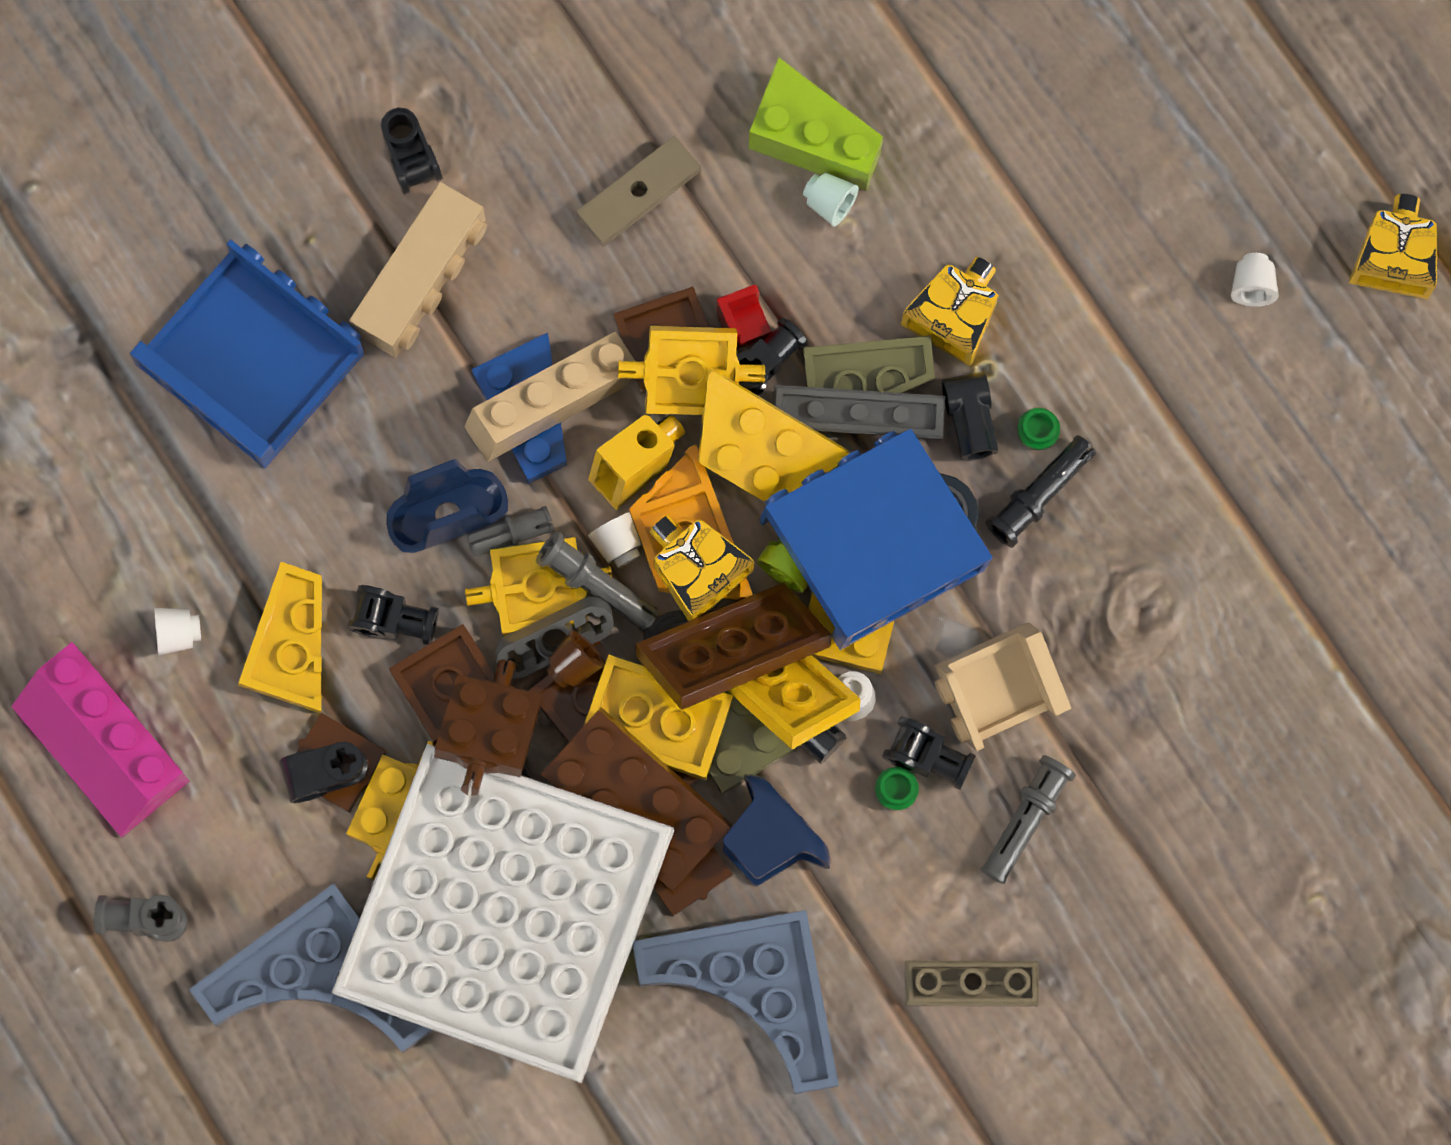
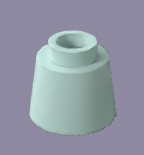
M824 173L821 176L815 174L805 186L803 196L807 198V205L832 226L840 224L852 208L858 194V186L828 173Z

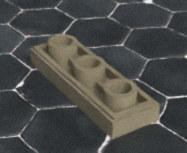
M674 135L577 210V217L604 247L700 173L701 166ZM637 189H642L646 192V194L641 197H636L632 194V192Z
M905 961V1006L1038 1007V961ZM967 976L976 977L980 982L979 989L969 990L964 984V979Z

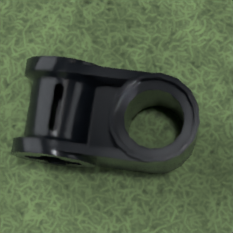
M402 107L393 108L386 112L381 121V130L384 144L402 193L407 194L410 192V187L431 179L436 181L443 180L430 144L427 143L415 114L409 109ZM398 125H406L412 129L409 136L402 139L394 138L390 135L391 130Z
M337 742L318 749L297 752L279 760L290 803L292 804L314 800L329 792L356 785L366 777L368 771L366 756L354 744L349 742ZM345 754L352 760H356V762L350 764V772L347 774L340 768H336V766L342 764V756Z

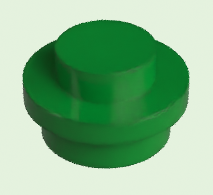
M1033 408L1021 416L1017 425V434L1020 441L1026 447L1032 450H1045L1056 443L1060 434V423L1051 411L1044 408Z
M902 767L886 769L879 775L875 784V794L879 803L892 811H902L909 808L916 801L919 792L918 781L914 774Z

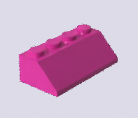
M73 642L36 671L11 706L121 838L190 782Z

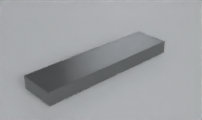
M774 385L772 405L816 431L885 435L896 431L897 435L911 428L917 438L943 439L945 396Z

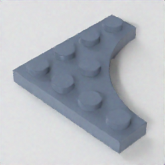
M334 883L189 989L216 1027L239 1013L263 1004L305 1000L335 1005L365 1018L386 1034L402 1053L433 1031L432 1029L332 993L360 920Z
M806 910L633 941L640 987L651 985L690 987L720 997L742 1010L760 1026L777 1048L790 1076L794 1095L839 1086Z

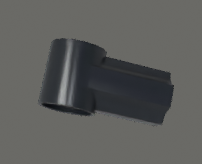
M983 371L942 379L941 384L942 393L945 396V408L948 416H952L961 460L973 461L997 454L998 446L989 410L992 407L991 393L986 373Z

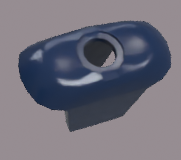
M450 460L407 478L404 494L394 501L387 511L386 525L388 534L394 545L402 552L416 553L458 539L471 531L483 528L502 519L508 511L507 493L503 484L493 472L484 469L469 470L458 460ZM452 503L460 509V511L436 520L435 518L436 510L442 504Z
M744 774V780L752 802L723 839V853L754 886H760L802 860L823 869H830L831 859L827 845L812 830L803 817L791 807V804L765 778L753 774Z

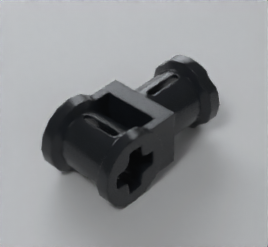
M784 317L776 322L777 328L764 341L760 339L752 348L737 355L739 364L765 365L764 383H738L757 396L764 392L767 382L780 370L781 364L798 348L803 349L808 345V341L803 333Z
M358 585L356 593L360 597L354 619L349 620L347 629L373 638L385 637L397 640L398 634L420 638L423 644L429 645L432 642L438 622L439 608L432 606L427 610L406 605L407 603L403 596L395 595L387 590L373 586Z
M900 717L898 720L900 729L891 748L884 750L882 754L883 759L896 767L905 768L912 773H918L928 778L930 772L954 782V788L960 790L976 755L971 752L965 755L943 745L946 737L935 733L931 728L914 719ZM913 738L909 750L905 752L904 750L909 739Z

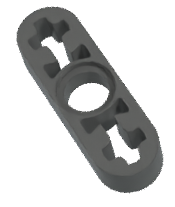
M587 597L515 631L498 642L495 650L496 663L501 659H506V671L508 660L512 661L516 665L512 676L513 679L525 677L550 665L549 658L558 646L546 645L542 641V637L545 632L551 629L562 630L567 635L569 631H573L570 624L572 620L574 621L575 628L578 627L579 634L585 637L591 644H594L607 637L613 629L611 607L602 598ZM592 612L596 617H600L601 623L593 625L591 621H586V615ZM532 639L535 640L536 649L539 652L537 655L535 654L534 647H530V640ZM515 650L518 655L522 654L523 660L516 663L513 658L508 657V652Z

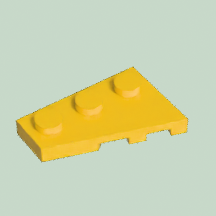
M280 562L238 686L321 713L322 575Z

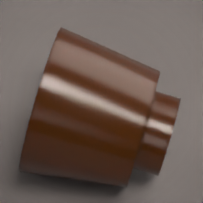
M569 631L550 656L549 663L551 666L547 671L551 678L561 687L566 688L568 685L575 687L603 668L605 662L598 650L578 632Z

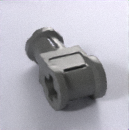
M99 895L95 905L94 925L95 933L98 935H105L106 931L132 932L135 936H152L160 941L170 942L180 938L186 931L188 924L187 915L175 900L165 895H156L149 899L131 898V901L109 900L108 896ZM165 910H167L173 917L172 919L165 920L163 927H161L155 920L156 918L163 917Z

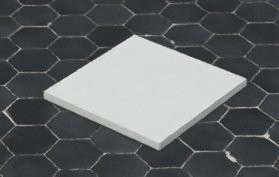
M427 744L332 993L582 1083L674 829L524 776L519 778L502 773H484L479 794L471 796L470 787L469 794L466 795L460 788L467 769L455 762L434 758L435 746Z

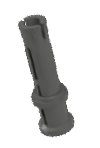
M559 531L551 535L539 551L536 564L541 567L547 565L565 578V584L570 588L574 587L577 589L581 587L594 597L604 599L612 610L626 618L642 632L646 631L656 619L654 616H657L659 613L658 608L652 606L619 581L602 571V569L596 566V561L590 553L582 554L564 541L565 536Z
M1042 755L1040 758V769L1029 787H1023L1020 792L1022 803L1002 833L1001 838L984 866L980 869L985 875L1001 884L1006 883L1007 877L1027 847L1043 817L1054 813L1057 809L1055 802L1066 783L1073 781L1076 777V774L1071 769L1049 756Z

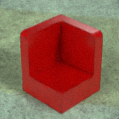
M756 284L717 298L716 314L722 328H736V350L756 343L760 339L764 340L772 333L759 303L760 292Z

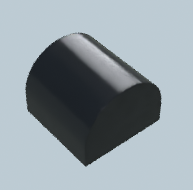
M834 725L802 743L800 746L819 764H822L839 748L847 737L843 731Z

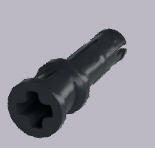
M1076 435L1072 442L1025 490L1019 489L1014 491L1010 495L1011 501L996 517L990 516L985 521L990 532L1004 545L1013 548L1018 543L1017 537L1032 522H1039L1042 519L1043 508L1096 455L1094 448H1091L1089 451L1087 450L1092 445L1083 437Z

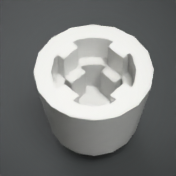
M1248 253L1243 256V260L1237 263L1231 291L1233 301L1241 305L1253 307L1266 306L1277 301L1279 295L1275 265L1268 260L1267 255L1263 253Z
M630 512L607 522L588 534V537L608 564L615 562L617 567L620 568L641 556L637 549L642 544Z
M154 608L158 656L193 648V641H201L199 615L190 616L189 609Z
M849 671L837 677L861 698L860 711L845 720L857 721L866 717L872 711L876 702L875 690L870 680L864 674L857 671Z

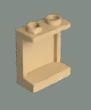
M1030 622L935 665L940 679L935 681L938 694L945 705L951 704L956 716L950 720L953 731L960 743L967 742L976 752L985 748L982 740L1049 710L1057 716L1072 709L1042 632Z

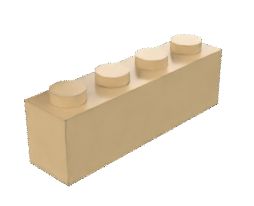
M439 182L349 320L350 325L361 335L362 339L397 358L402 348L408 350L413 345L420 331L417 325L425 313L431 315L441 301L442 293L439 291L447 279L454 280L461 271L465 262V258L462 257L470 244L476 246L482 239L487 229L483 206L444 183Z
M615 331L475 406L464 428L485 460L489 462L628 386L632 378L618 379L617 377L618 360H635Z

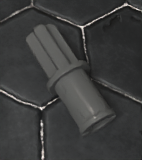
M542 506L540 509L513 518L505 515L504 521L469 532L467 534V541L472 554L480 556L489 553L492 549L504 548L510 545L519 546V542L546 533H553L555 531L554 525L550 523L552 519L548 508Z

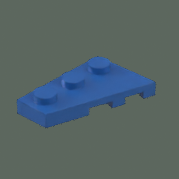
M548 332L472 369V374L486 401L553 365ZM561 422L511 449L529 484L567 466Z

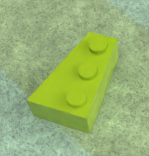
M778 57L749 131V149L820 175L824 173L831 174L857 185L859 189L867 191L881 154L883 136Z

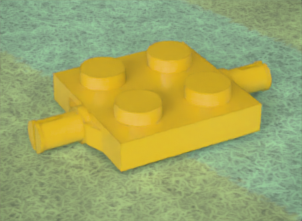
M650 326L649 347L644 357V362L618 360L617 377L618 379H643L646 387V414L702 415L707 387L706 374L710 367L736 383H764L765 365L739 364L736 355V328Z
M575 537L564 539L565 542L577 550ZM545 542L490 550L493 568L490 585L465 588L468 607L470 605L493 602L500 616L503 637L587 597L588 592L581 587L577 589L574 587L570 588L565 584V578L547 565L541 567L536 564L537 555ZM610 566L608 568H601L602 571L612 577ZM573 620L570 621V624H571L572 626H574V621H573Z
M427 742V744L436 746L433 742ZM382 754L346 832L350 838L369 845L377 853L366 875L367 878L375 881L420 761L418 764L402 763Z

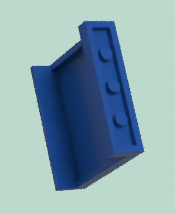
M230 239L227 242L229 249L227 256L151 342L146 345L140 341L130 352V355L138 368L265 469L364 356V351L359 341L362 337L347 322L341 321L338 325L327 316L329 310L317 298L309 295L305 299L294 289L297 285L284 272L277 269L273 273L262 264L264 258L248 244H244L241 248Z
M911 428L897 435L896 431L885 434L873 444L875 448L863 454L859 450L851 452L838 462L839 467L828 473H825L823 469L812 473L801 482L802 487L790 493L787 489L776 492L765 501L766 506L759 519L762 525L770 522L833 623L835 629L831 637L839 650L846 648L984 572L993 558Z

